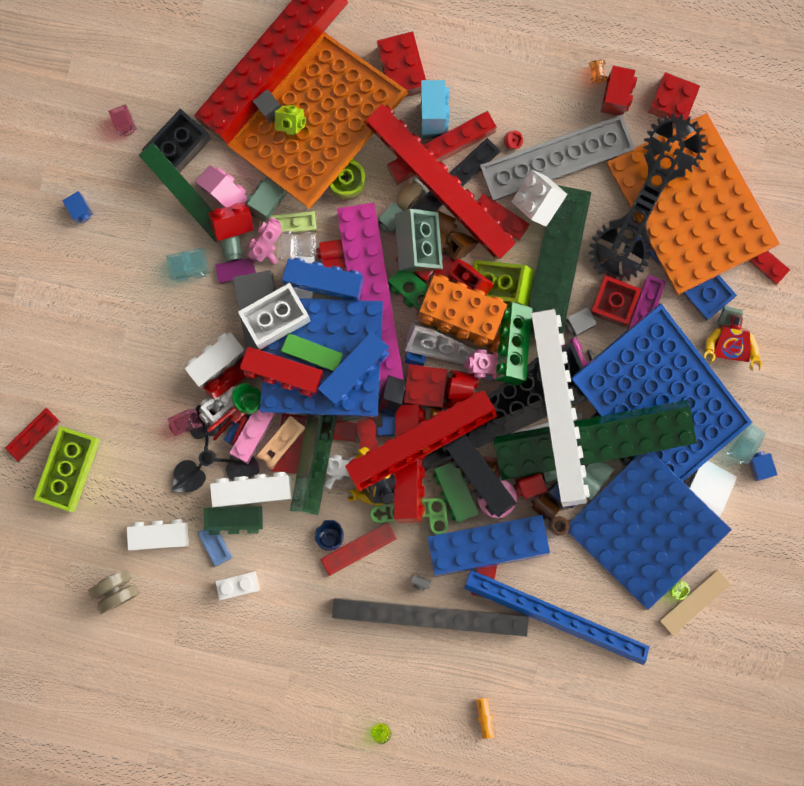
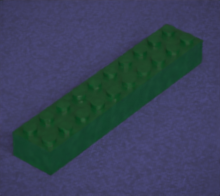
M688 399L574 421V426L579 428L580 433L577 445L582 446L583 458H580L581 465L697 444ZM549 426L494 437V447L502 480L556 470Z

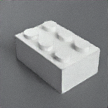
M290 283L238 311L259 350L311 322Z
M231 332L222 334L218 337V342L215 345L207 346L202 350L203 354L198 358L194 357L187 362L188 366L184 369L200 388L203 389L209 381L216 379L227 368H231L244 357L246 350Z

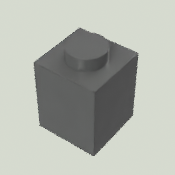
M267 89L254 99L253 102L268 122L272 124L275 122V111L281 105Z

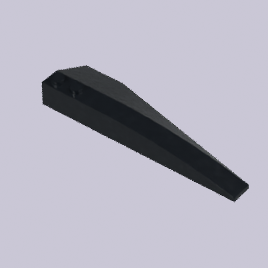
M573 342L561 346L562 352L567 354L568 363L564 365L565 371L569 370L570 378L583 368ZM538 357L528 364L525 382L519 385L503 383L487 396L495 408L497 417L466 433L476 448L494 441L496 436L513 433L548 417ZM572 380L567 382L568 389H572L574 401H570L571 406L587 400ZM440 447L426 455L425 459H422V467L426 471L449 461L453 457L449 452L445 453Z

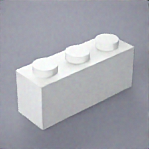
M182 519L171 520V524H163V521H151L152 525L144 526V522L132 523V527H127L128 550L189 546L188 523H182Z

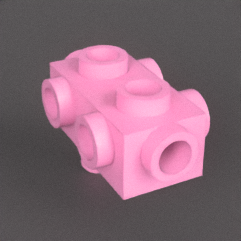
M271 217L266 223L262 222L258 229V236L256 238L253 237L247 246L249 247L247 256L250 259L262 262L266 257L272 265L278 262L272 253L275 250L273 244L282 232V225H280L281 223L277 219Z
M476 350L475 353L468 354L464 368L468 369V374H474L476 378H486L487 375L492 376V379L496 380L497 373L495 368L498 363V354L493 352V355L487 354V350Z

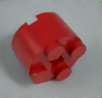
M451 369L449 373L452 374V377L447 378L444 399L447 400V403H443V406L451 408L455 403L468 399L473 394L474 389H477L479 378L474 377V374Z

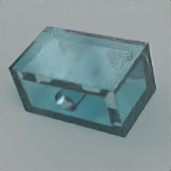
M204 248L166 255L170 278L173 281L176 280L178 283L185 282L189 277L203 278L206 277L207 273H210L207 254Z

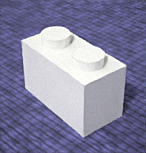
M256 571L215 581L219 600L260 590Z

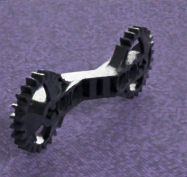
M673 113L672 119L665 115L664 122L658 118L659 125L657 126L652 123L651 127L654 130H647L646 133L650 135V138H644V141L649 144L643 146V149L649 150L644 154L648 165V176L637 199L625 216L610 220L609 227L603 224V231L599 229L596 231L599 237H592L595 243L589 244L590 247L594 248V250L589 251L590 255H594L590 262H596L593 268H600L599 275L605 272L606 276H612L614 279L619 277V280L623 281V278L626 277L630 281L631 275L635 278L638 277L637 270L641 273L644 272L642 265L648 266L649 263L645 259H650L651 255L646 252H650L652 248L646 247L651 243L647 233V221L661 192L671 180L686 176V169L693 172L692 165L699 167L697 159L703 160L704 158L700 153H706V150L702 148V146L707 145L706 141H702L706 134L699 133L703 127H695L698 122L697 120L690 123L691 116L684 120L683 114L680 115L679 119L676 118L675 113ZM672 121H676V135H673ZM693 131L696 132V134H694L693 136L684 141V137H686ZM656 133L667 138L666 143L654 138L653 134ZM670 142H679L678 145L680 146V148H676L673 152V155H676V157L672 156L669 153H665L666 150L667 152H670L672 148ZM684 147L697 153L696 158L684 153ZM663 158H669L671 160V166L667 168L663 167L661 165V160ZM655 175L660 176L662 183L655 185L652 182V177ZM636 212L641 213L643 220L635 221L633 214ZM632 230L634 237L626 238L624 231ZM599 239L612 243L611 249L598 242ZM622 242L626 243L623 249L624 253L618 255L617 249L620 248ZM632 253L642 259V261L638 263L627 257ZM611 256V258L603 264L600 263L601 261ZM620 262H622L623 274H620Z

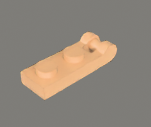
M290 416L256 458L260 461L263 460L267 463V467L272 470L306 428ZM270 450L276 453L273 458L268 455Z

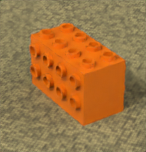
M443 275L433 276L416 320L424 325L434 326L442 332L452 333L460 339L472 341L480 347H488L495 338L507 304L503 303L504 300L495 296L492 298L485 296V292L478 289L470 290L467 288V285L460 282L452 283Z

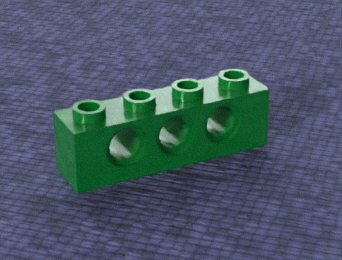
M398 269L388 280L389 290L396 296L398 294L404 298L402 301L409 308L413 306L418 311L416 313L418 315L421 305L418 304L417 299L425 297L428 286L413 272L399 271ZM406 284H411L414 290L407 293L403 290V287Z
M514 302L506 306L499 329L498 363L495 368L497 381L512 385H519L526 381L532 308Z

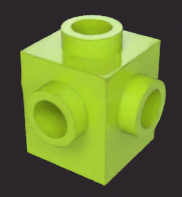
M283 105L275 111V130L294 135L304 128L306 123L304 109L297 108L295 105Z

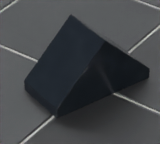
M391 375L387 376L379 397V413L391 417L395 415L402 404L406 380Z

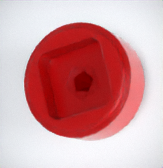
M516 130L507 132L504 136V145L510 150L519 149L523 145L522 134Z

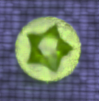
M679 580L669 591L675 599L683 600L689 595L690 587L687 582Z
M384 723L376 724L371 730V737L378 744L387 743L392 735L390 728Z

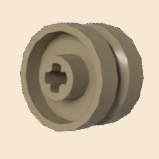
M127 570L101 580L97 585L88 590L92 599L106 597L96 605L100 614H104L139 595L135 585L122 588L131 580Z

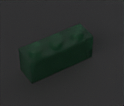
M262 506L204 508V531H208V535H220V531L227 530L228 534H239V530H247V534L259 533V529H263Z

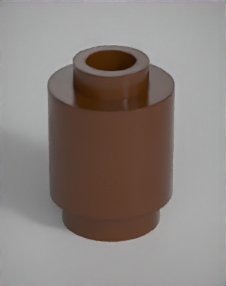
M544 493L536 495L531 500L533 504L531 508L549 521L560 510L556 507L557 504Z
M555 516L549 521L548 529L553 535L562 536L568 532L569 522L562 516ZM556 522H559L561 524V528L559 530L555 529L554 524Z

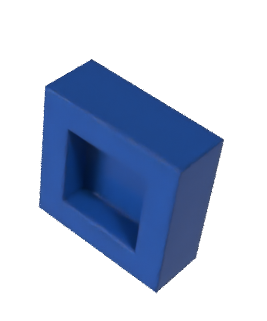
M406 351L404 363L424 366L426 356Z

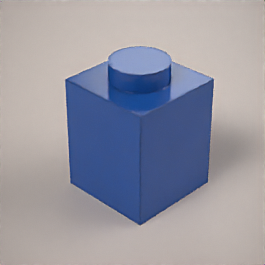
M79 191L62 200L77 224L88 221L91 218L90 216L94 214Z
M764 451L754 453L753 458L748 459L755 481L778 475L771 453L765 454Z

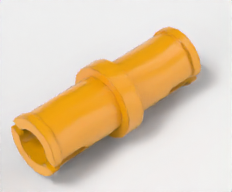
M488 697L476 699L479 715L477 720L478 722L480 721L482 739L495 737L491 721L493 716L490 715Z

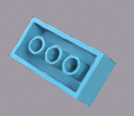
M421 80L422 139H435L448 132L450 114L448 106L449 86L445 87V80Z

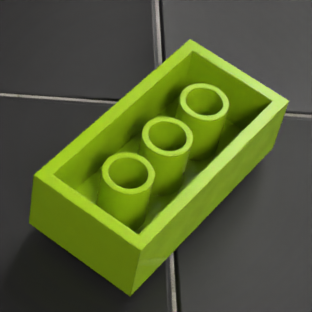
M59 426L34 500L69 512H75L101 439Z

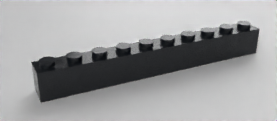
M334 598L332 610L333 619L526 637L529 620L527 615Z

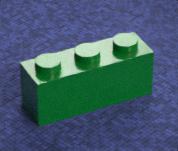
M452 462L434 469L435 474H433L436 485L440 484L443 489L440 494L445 503L448 502L451 509L448 512L452 521L456 520L459 523L479 514L460 469H457Z

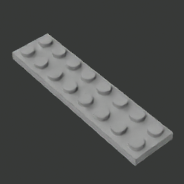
M622 115L487 162L480 165L491 199L496 201L516 194L531 170L539 172L551 180H555L635 150L624 118Z

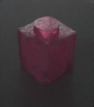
M126 104L108 111L119 136L126 137L132 135L135 130H138L130 109Z
M196 409L185 410L168 418L169 428L174 436L184 435L202 427Z

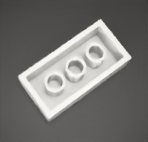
M285 472L273 473V477H267L265 474L254 475V479H248L246 476L234 477L235 481L230 482L227 478L215 479V483L210 484L212 507L216 508L294 499L292 477Z

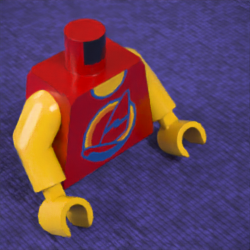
M732 316L730 326L720 325L719 328L715 329L707 337L705 354L702 357L704 360L706 356L709 357V364L717 357L743 362L751 360L749 365L751 371L753 370V364L758 365L759 371L762 367L754 335L748 329L741 328L743 317Z

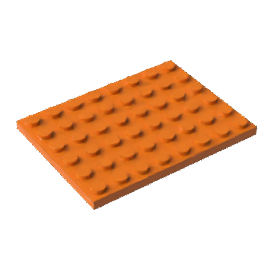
M323 32L271 93L281 107L283 105H295L297 108L304 109V117L306 118L304 128L294 135L275 130V122L270 124L258 109L227 146L310 209L374 134L365 125L364 121L381 104L384 106L388 105L394 111L408 92L405 88Z
M708 113L690 121V123H693L697 120L698 122L695 127H703L699 133L706 134L702 141L707 142V145L702 146L706 153H700L704 159H697L699 167L692 165L693 172L686 169V176L675 178L666 184L647 221V233L651 240L649 245L677 296L780 244ZM676 128L673 129V135H676ZM693 131L692 133L684 137V141L693 136L694 134H696V132ZM663 136L656 138L664 143L667 141V138ZM648 142L606 163L630 210L648 176V165L644 154L649 150L643 149V146L649 144ZM670 142L672 148L670 152H667L666 150L665 153H669L672 156L676 157V155H673V152L676 148H680V146L678 145L679 142ZM684 147V153L696 158L697 153ZM663 158L661 165L665 168L670 167L671 160ZM655 175L652 177V182L655 185H659L662 183V178ZM636 212L633 214L636 221L643 220L641 213Z

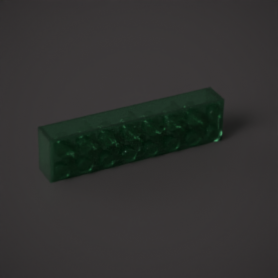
M557 185L567 193V196L548 225L544 226L528 307L532 308V313L555 309L556 315L561 317L562 326L558 327L560 334L564 331L592 192ZM531 318L530 337L535 338L533 320Z

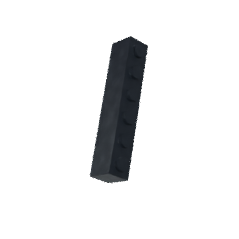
M466 434L441 447L445 453L449 452L453 458L450 460L457 469L460 467L463 470L464 474H462V477L468 484L472 483L476 489L473 491L480 500L483 498L486 501L487 505L485 508L491 516L495 514L497 517H500L517 504Z

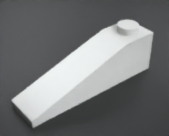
M412 322L407 332L405 351L464 365L468 354L475 353L476 351L443 332L422 323Z

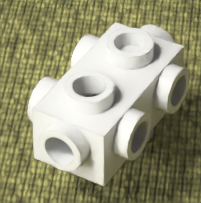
M236 386L231 387L216 399L207 397L201 402L199 410L201 414L199 416L204 423L207 424L209 422L212 425L227 413L231 407H235L231 397ZM213 409L216 411V414L212 415L209 411Z
M331 455V458H322L321 469H325L324 473L329 475L324 486L331 489L336 479L343 480L344 476L350 477L345 465L355 457H350V460H342V456Z

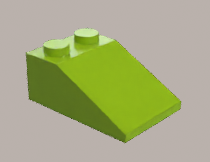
M474 260L473 268L494 284L486 296L490 298L493 296L499 297L507 305L514 302L528 307L535 270L522 264Z

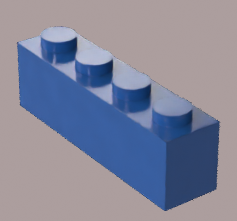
M297 257L294 260L288 258L282 278L284 285L290 283L294 288L356 301L360 300L365 281L363 275L358 271H342L340 267L331 266L329 268L319 262H312L311 264Z
M371 331L319 386V392L335 407L339 404L341 406L344 405L349 399L348 395L352 390L357 391L363 384L362 380L365 376L370 377L376 370L375 366L379 362L383 363L390 355L388 353L390 351L389 346Z

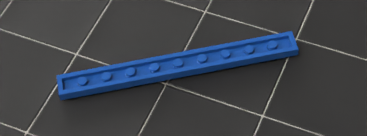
M473 570L468 574L464 589L641 665H644L647 661L650 647Z

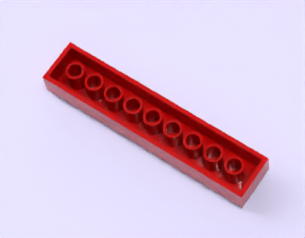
M292 0L194 114L201 125L226 144H229L258 110L253 100L267 89L272 93L345 8L348 1Z

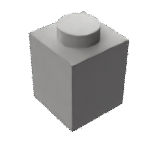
M588 307L566 319L567 324H565L570 334L573 333L575 337L597 325Z

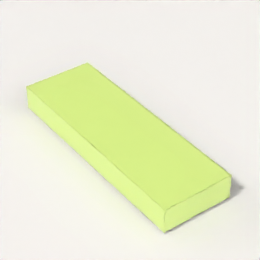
M315 211L271 216L282 225L280 235L317 231Z

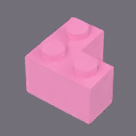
M209 165L195 181L205 193L214 198L223 208L230 207L235 203L245 202L246 204L248 199L245 195L246 190L239 184L236 186L233 183L235 179L219 167L215 169Z

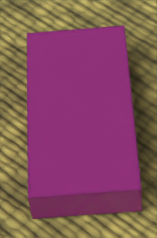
M250 258L215 264L219 284L232 282L233 277L256 273L254 260Z

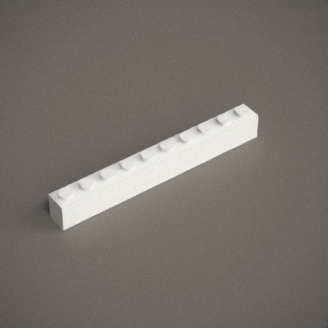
M555 309L531 313L561 503L563 507L587 503L586 497H590L588 485H584L583 478L587 476L585 465L581 466L580 458H583L582 446L577 445L580 433L579 428L574 426V420L577 419L576 409L571 408L570 402L574 401L572 389H568L567 382H571L569 370L565 371L564 364L568 363L566 352H562L561 345H565L563 333L559 334L558 328L562 326L561 317L556 315Z

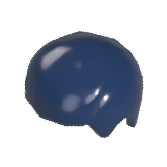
M325 520L316 528L315 541L318 547L324 551L336 550L343 543L344 531L335 520Z

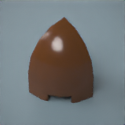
M461 232L451 233L447 242L451 251L449 255L453 260L461 259L468 255L479 242Z

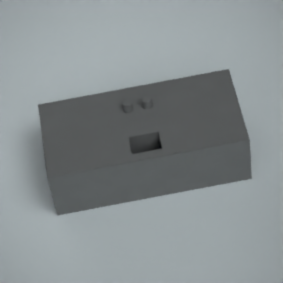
M271 270L233 277L239 311L276 291L274 276ZM240 317L246 349L249 346L259 350Z

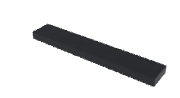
M486 138L449 174L451 176L455 175L461 181L460 185L463 187L481 171L480 165L492 161L500 153V150ZM429 191L411 209L434 212L435 209L439 210L443 204Z

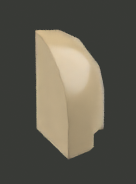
M409 179L398 194V206L403 211L408 210L422 194L423 187L418 183L414 184Z

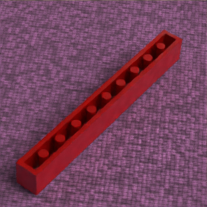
M381 104L364 121L365 125L496 260L501 259L516 244L513 240L514 236L508 230L504 231L500 227V221L494 216L491 217L487 213L488 209L482 203L478 204L473 199L475 197L474 194L468 189L465 190L460 185L461 181L455 175L451 176L447 171L448 167L442 161L438 162L434 158L435 154L428 147L425 148L420 143L421 139L415 133L411 134L407 130V124L401 119L398 120L393 115L394 111L388 105L384 106Z

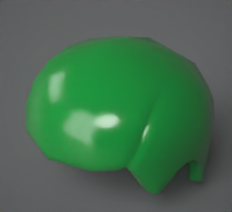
M248 383L238 385L233 390L231 398L239 412L253 414L260 409L261 392L257 387L255 388Z

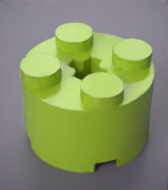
M352 159L329 186L333 195L343 200H351L360 196L366 185L364 168L356 160ZM345 176L349 177L348 182L344 181Z

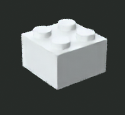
M531 170L511 202L531 220L547 226L567 196V193L547 176Z

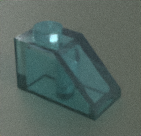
M753 424L749 425L741 433L728 451V454L741 464H748L760 448L766 433Z

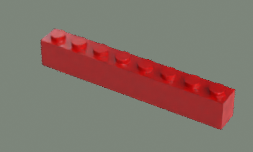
M484 390L473 393L468 399L455 403L450 409L438 412L435 417L428 421L424 420L417 427L405 430L400 436L385 441L382 446L367 451L360 458L352 459L345 465V468L358 492L494 419L497 417L495 408Z

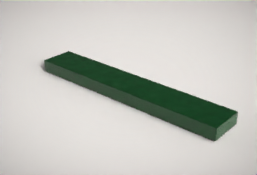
M154 143L150 144L139 154V157L207 234L217 242L212 233L208 215L213 210Z

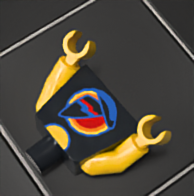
M364 447L357 450L360 454L356 455L355 458L365 455L369 449ZM391 474L362 490L363 494H361V491L358 492L357 488L349 490L348 492L352 493L353 496L347 497V500L352 502L360 499L361 502L374 506L390 503L394 499L393 492L396 478L394 474Z

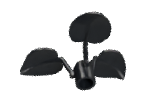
M198 405L191 415L189 429L194 438L202 439L205 437L204 451L199 455L200 463L198 466L194 461L184 460L175 467L172 490L176 492H191L199 489L206 480V474L200 469L202 466H209L214 462L228 463L226 473L234 481V477L246 476L249 479L257 475L260 469L254 456H252L247 465L231 455L229 459L216 458L215 452L208 450L209 436L217 434L221 428V423L208 432L207 429L211 424L209 422L206 424L199 416L201 414L199 411L201 405ZM212 410L209 411L212 415L216 414Z

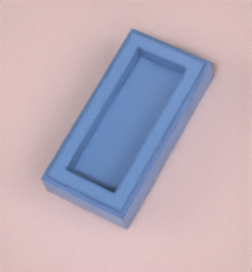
M216 524L197 532L215 567L233 558Z

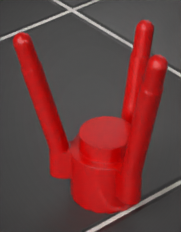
M231 407L207 431L210 432L227 417L230 418L213 437L215 441L233 421L236 424L241 422L232 441V445H234L245 423L248 421L246 418L248 414L241 413L235 407Z

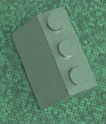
M408 209L396 213L395 225L399 271L418 272L443 269L438 212Z

